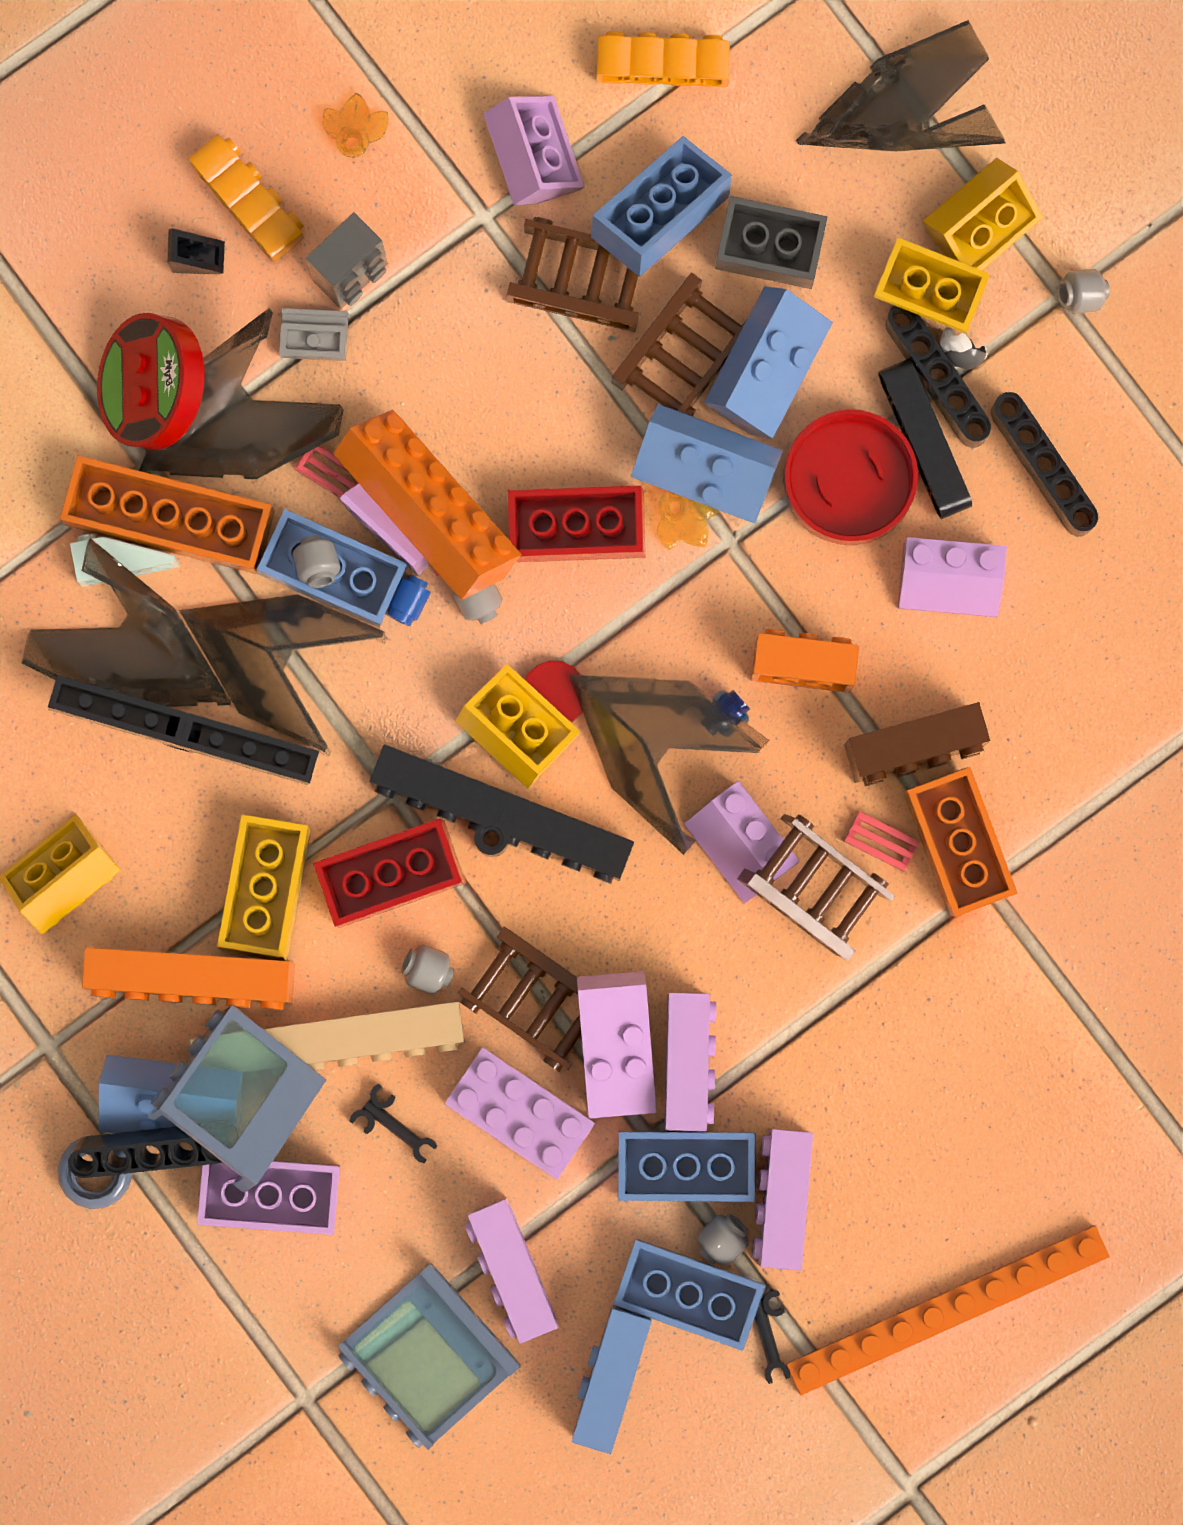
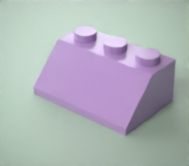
M554 96L508 97L483 113L514 205L538 204L585 187Z
M357 484L340 497L345 508L401 561L407 563V566L415 574L420 576L430 565L360 484Z
M907 537L903 543L898 609L997 618L1005 579L1007 546Z
M737 781L686 821L684 825L745 904L757 894L738 881V876L744 868L754 873L758 869L762 870L782 843L783 838L741 783ZM793 851L773 877L774 880H777L800 862Z

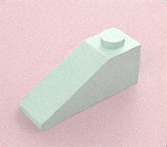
M97 534L82 535L78 537V542L70 543L77 582L82 587L180 567L175 555L106 537H98Z

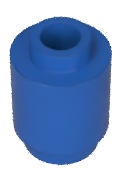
M410 575L408 580L401 578L389 604L390 609L387 616L411 627L413 621L418 620L431 594L426 589L428 583L413 575Z

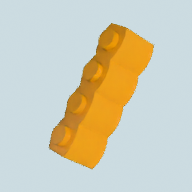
M609 31L605 33V36H598L597 82L609 84L632 83L640 85L664 84L671 86L727 87L729 80L730 41L723 40V37L720 35H706L703 39L695 40L690 39L689 35L682 33L672 34L671 38L663 39L657 38V34L650 32L639 33L638 37L631 38L625 37V34L619 31Z
M217 134L192 154L188 161L199 177L213 191L262 251L275 263L304 239L301 232L304 225L292 211L286 214L279 206L283 201L271 186L266 190L258 180L262 176L253 164L249 162L245 165L238 158L241 151L229 137L223 140Z

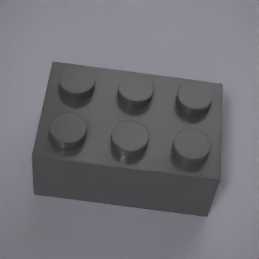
M730 196L715 269L812 289L828 216Z
M355 212L305 258L313 282L340 309L346 304L352 306L363 295L362 289L370 281L376 283L386 273L387 269L385 267L388 265L382 239Z

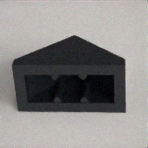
M169 229L167 262L173 273L224 274L225 241L177 229Z

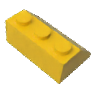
M995 158L926 217L923 223L935 244L947 257L983 270L1044 217L1019 171L1002 160Z
M898 237L874 297L967 334L989 280L990 273Z
M508 664L464 705L455 720L460 727L527 789L556 761L580 733L568 719Z
M75 814L2 873L0 881L19 911L41 934H44L51 927L57 925L74 908L83 904L101 886L110 882L121 870L81 818Z

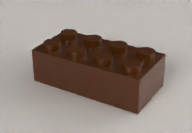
M980 702L851 737L844 746L855 783L863 781L864 786H870L883 782L887 778L886 775L895 772L898 778L915 773L919 769V765L927 763L930 769L948 764V761L952 760L951 756L960 754L961 760L980 755V752L984 751L983 747L991 740Z

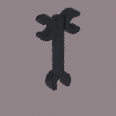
M375 1085L371 1090L368 1102L362 1110L354 1112L349 1121L353 1124L359 1116H365L369 1121L368 1126L363 1131L365 1134L372 1132L375 1127V1120L413 1149V1155L417 1161L425 1163L427 1159L420 1154V1147L423 1144H428L433 1149H436L438 1145L430 1138L421 1139L383 1108L393 1105L396 1096L392 1094L386 1102H380L377 1098V1093L382 1088V1085Z
M777 1290L769 1291L765 1294L764 1298H761L755 1316L768 1364L764 1375L769 1384L773 1383L771 1372L774 1368H781L784 1371L785 1378H790L788 1366L780 1360L768 1314L777 1317L785 1313L784 1308L774 1310L769 1307V1300L780 1295Z

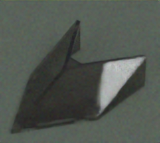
M964 21L878 58L870 66L872 72L860 84L854 82L819 117L821 122L816 125L815 129L810 133L804 132L796 140L798 145L897 152L1006 144V140L986 104L930 127L929 119L989 60V55L970 21Z
M268 308L203 358L205 370L204 390L200 407L193 423L187 432L173 445L159 450L148 449L138 471L151 474V471L170 472V475L223 478L224 474L244 475V479H258L339 436L344 409L340 404L253 400L241 383L260 341L268 336L273 315L271 309Z
M90 538L87 542L81 571L110 585L126 610L127 616L119 628L30 630L27 635L21 663L56 680L57 675L166 707L198 706V702H217V706L231 705L229 697L177 610Z
M298 594L179 610L239 714L306 747L318 750L319 753L327 757L330 756L332 751L327 746L284 672V668L293 650L373 639L385 644L388 639L385 631Z
M569 674L611 788L684 855L695 844L696 840L681 830L657 766L668 749L759 753L770 740L689 680H658L656 678Z

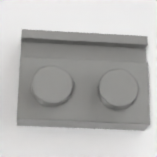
M282 308L280 358L346 361L348 311Z

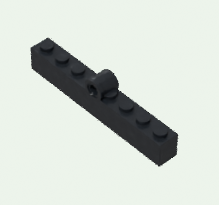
M60 675L56 677L48 704L49 711L160 742L171 748L198 753L305 785L310 784L319 754L318 750Z
M385 744L369 780L371 785L376 786L374 792L390 799H393L394 794L407 798L406 805L424 811L425 807L428 806L438 810L437 817L455 823L457 818L469 822L468 829L475 832L474 840L478 850L487 857L500 856L506 851L508 845L517 848L520 842L532 847L530 853L547 860H549L550 855L563 859L562 866L580 872L582 867L594 871L593 878L611 884L613 879L620 881L634 846V841ZM490 832L497 833L500 837L499 843L493 847L487 846L484 843V837Z

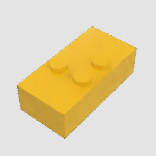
M241 815L217 944L221 952L268 960H288L311 834L308 825Z

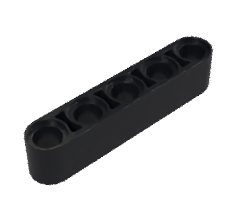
M894 305L886 319L887 332L905 359L912 361L921 383L959 440L970 448L981 446L991 431L989 418L921 316ZM897 314L906 315L910 320V325L899 327L894 323L893 317ZM916 341L924 342L928 347V352L923 355L916 354L912 350L911 344ZM935 368L943 370L946 374V380L943 382L934 381L930 377L929 371ZM951 396L961 397L965 407L960 410L951 408L948 398ZM970 423L980 425L983 435L980 437L970 436L966 426Z
M907 359L878 371L883 390L901 432L907 438L914 451L918 471L939 518L944 519L972 507V500L912 361Z
M1014 392L1000 394L991 408V417L1066 530L1076 537L1087 535L1098 522L1097 509L1023 399ZM1002 403L1012 404L1016 414L1011 417L1004 416L999 410V405ZM1021 430L1030 431L1033 434L1034 442L1031 444L1022 443L1018 438V432ZM1040 457L1048 458L1052 463V470L1049 472L1041 471L1037 467L1036 459ZM1055 486H1067L1070 489L1071 497L1069 499L1059 498L1055 493ZM1074 513H1085L1089 518V526H1078L1073 519Z
M227 1122L198 1124L214 1138L223 1140L227 1144V1148H232L238 1139L236 1129ZM177 1126L83 1137L77 1141L68 1159L69 1170L79 1178L223 1163ZM186 1142L193 1147V1150H186L179 1143ZM146 1146L156 1147L160 1153L153 1154L147 1150ZM113 1150L123 1151L126 1157L116 1156ZM86 1153L90 1155L93 1161L84 1160L80 1154Z

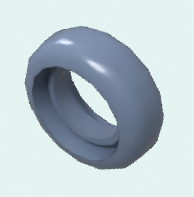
M78 1139L72 1142L61 1155L57 1169L59 1185L65 1196L77 1206L88 1209L106 1208L119 1201L129 1189L133 1173L114 1175L110 1185L102 1191L92 1192L86 1190L80 1185L77 1177L68 1167V1159L77 1141L80 1140ZM113 1150L116 1156L126 1157L123 1151ZM81 1153V1154H80L81 1157H83L84 1155H86V1153Z

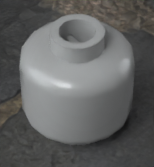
M1096 269L1068 272L1058 286L1059 302L1072 314L1100 311L1104 306L1105 300L1110 295L1108 281Z
M311 535L303 538L301 544L293 551L294 565L301 582L309 584L312 588H320L335 581V577L340 572V562L332 541L321 539L318 535Z
M495 584L463 600L455 592L453 594V598L464 619L468 621L478 619L480 624L495 618L498 615L496 609L502 604V597Z
M420 945L415 950L410 949L408 951L401 973L405 975V980L409 986L433 994L439 991L442 986L447 987L450 984L454 968L450 967V958L447 953L427 945Z
M731 1214L727 1216L717 1215L698 1234V1241L702 1247L699 1252L711 1264L718 1262L723 1265H729L748 1246V1238L746 1236L748 1230L737 1217Z

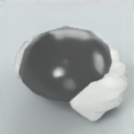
M950 327L943 330L939 345L955 367L963 369L976 368L987 358L986 346L976 348L972 340L965 333L956 335L954 329Z

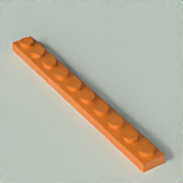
M1095 1225L794 1359L786 1363L800 1396L1094 1265L1110 1256Z

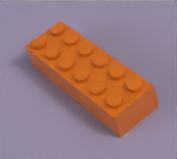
M394 410L349 428L334 451L333 455L461 600L503 580L522 555Z
M77 455L60 520L68 527L258 575L257 568L264 554L275 510L271 504Z
M85 947L82 988L91 990L90 996L100 998H116V992L125 993L124 998L130 1000L149 1001V996L152 994L159 995L158 1001L183 1003V997H193L192 1003L216 1005L217 999H225L227 1006L233 1005L235 1007L250 1008V1001L260 1002V1008L284 1010V1004H292L295 964L290 961Z

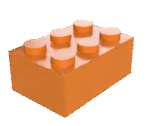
M765 629L764 634L758 633L755 642L751 681L850 693L855 686L859 645L852 644V639L844 637H832V641L829 642L818 640L819 635L799 633L798 638L785 636V631Z

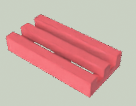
M311 441L294 467L296 471L339 498L346 492L306 468V462L349 489L359 484L357 481L353 483L312 457L311 455L315 451L348 472L333 453L314 441Z
M860 811L844 840L845 843L903 872L906 870L919 843L918 840ZM861 822L908 844V849L906 850L860 827ZM858 833L904 856L902 861L900 862L854 839L855 834Z

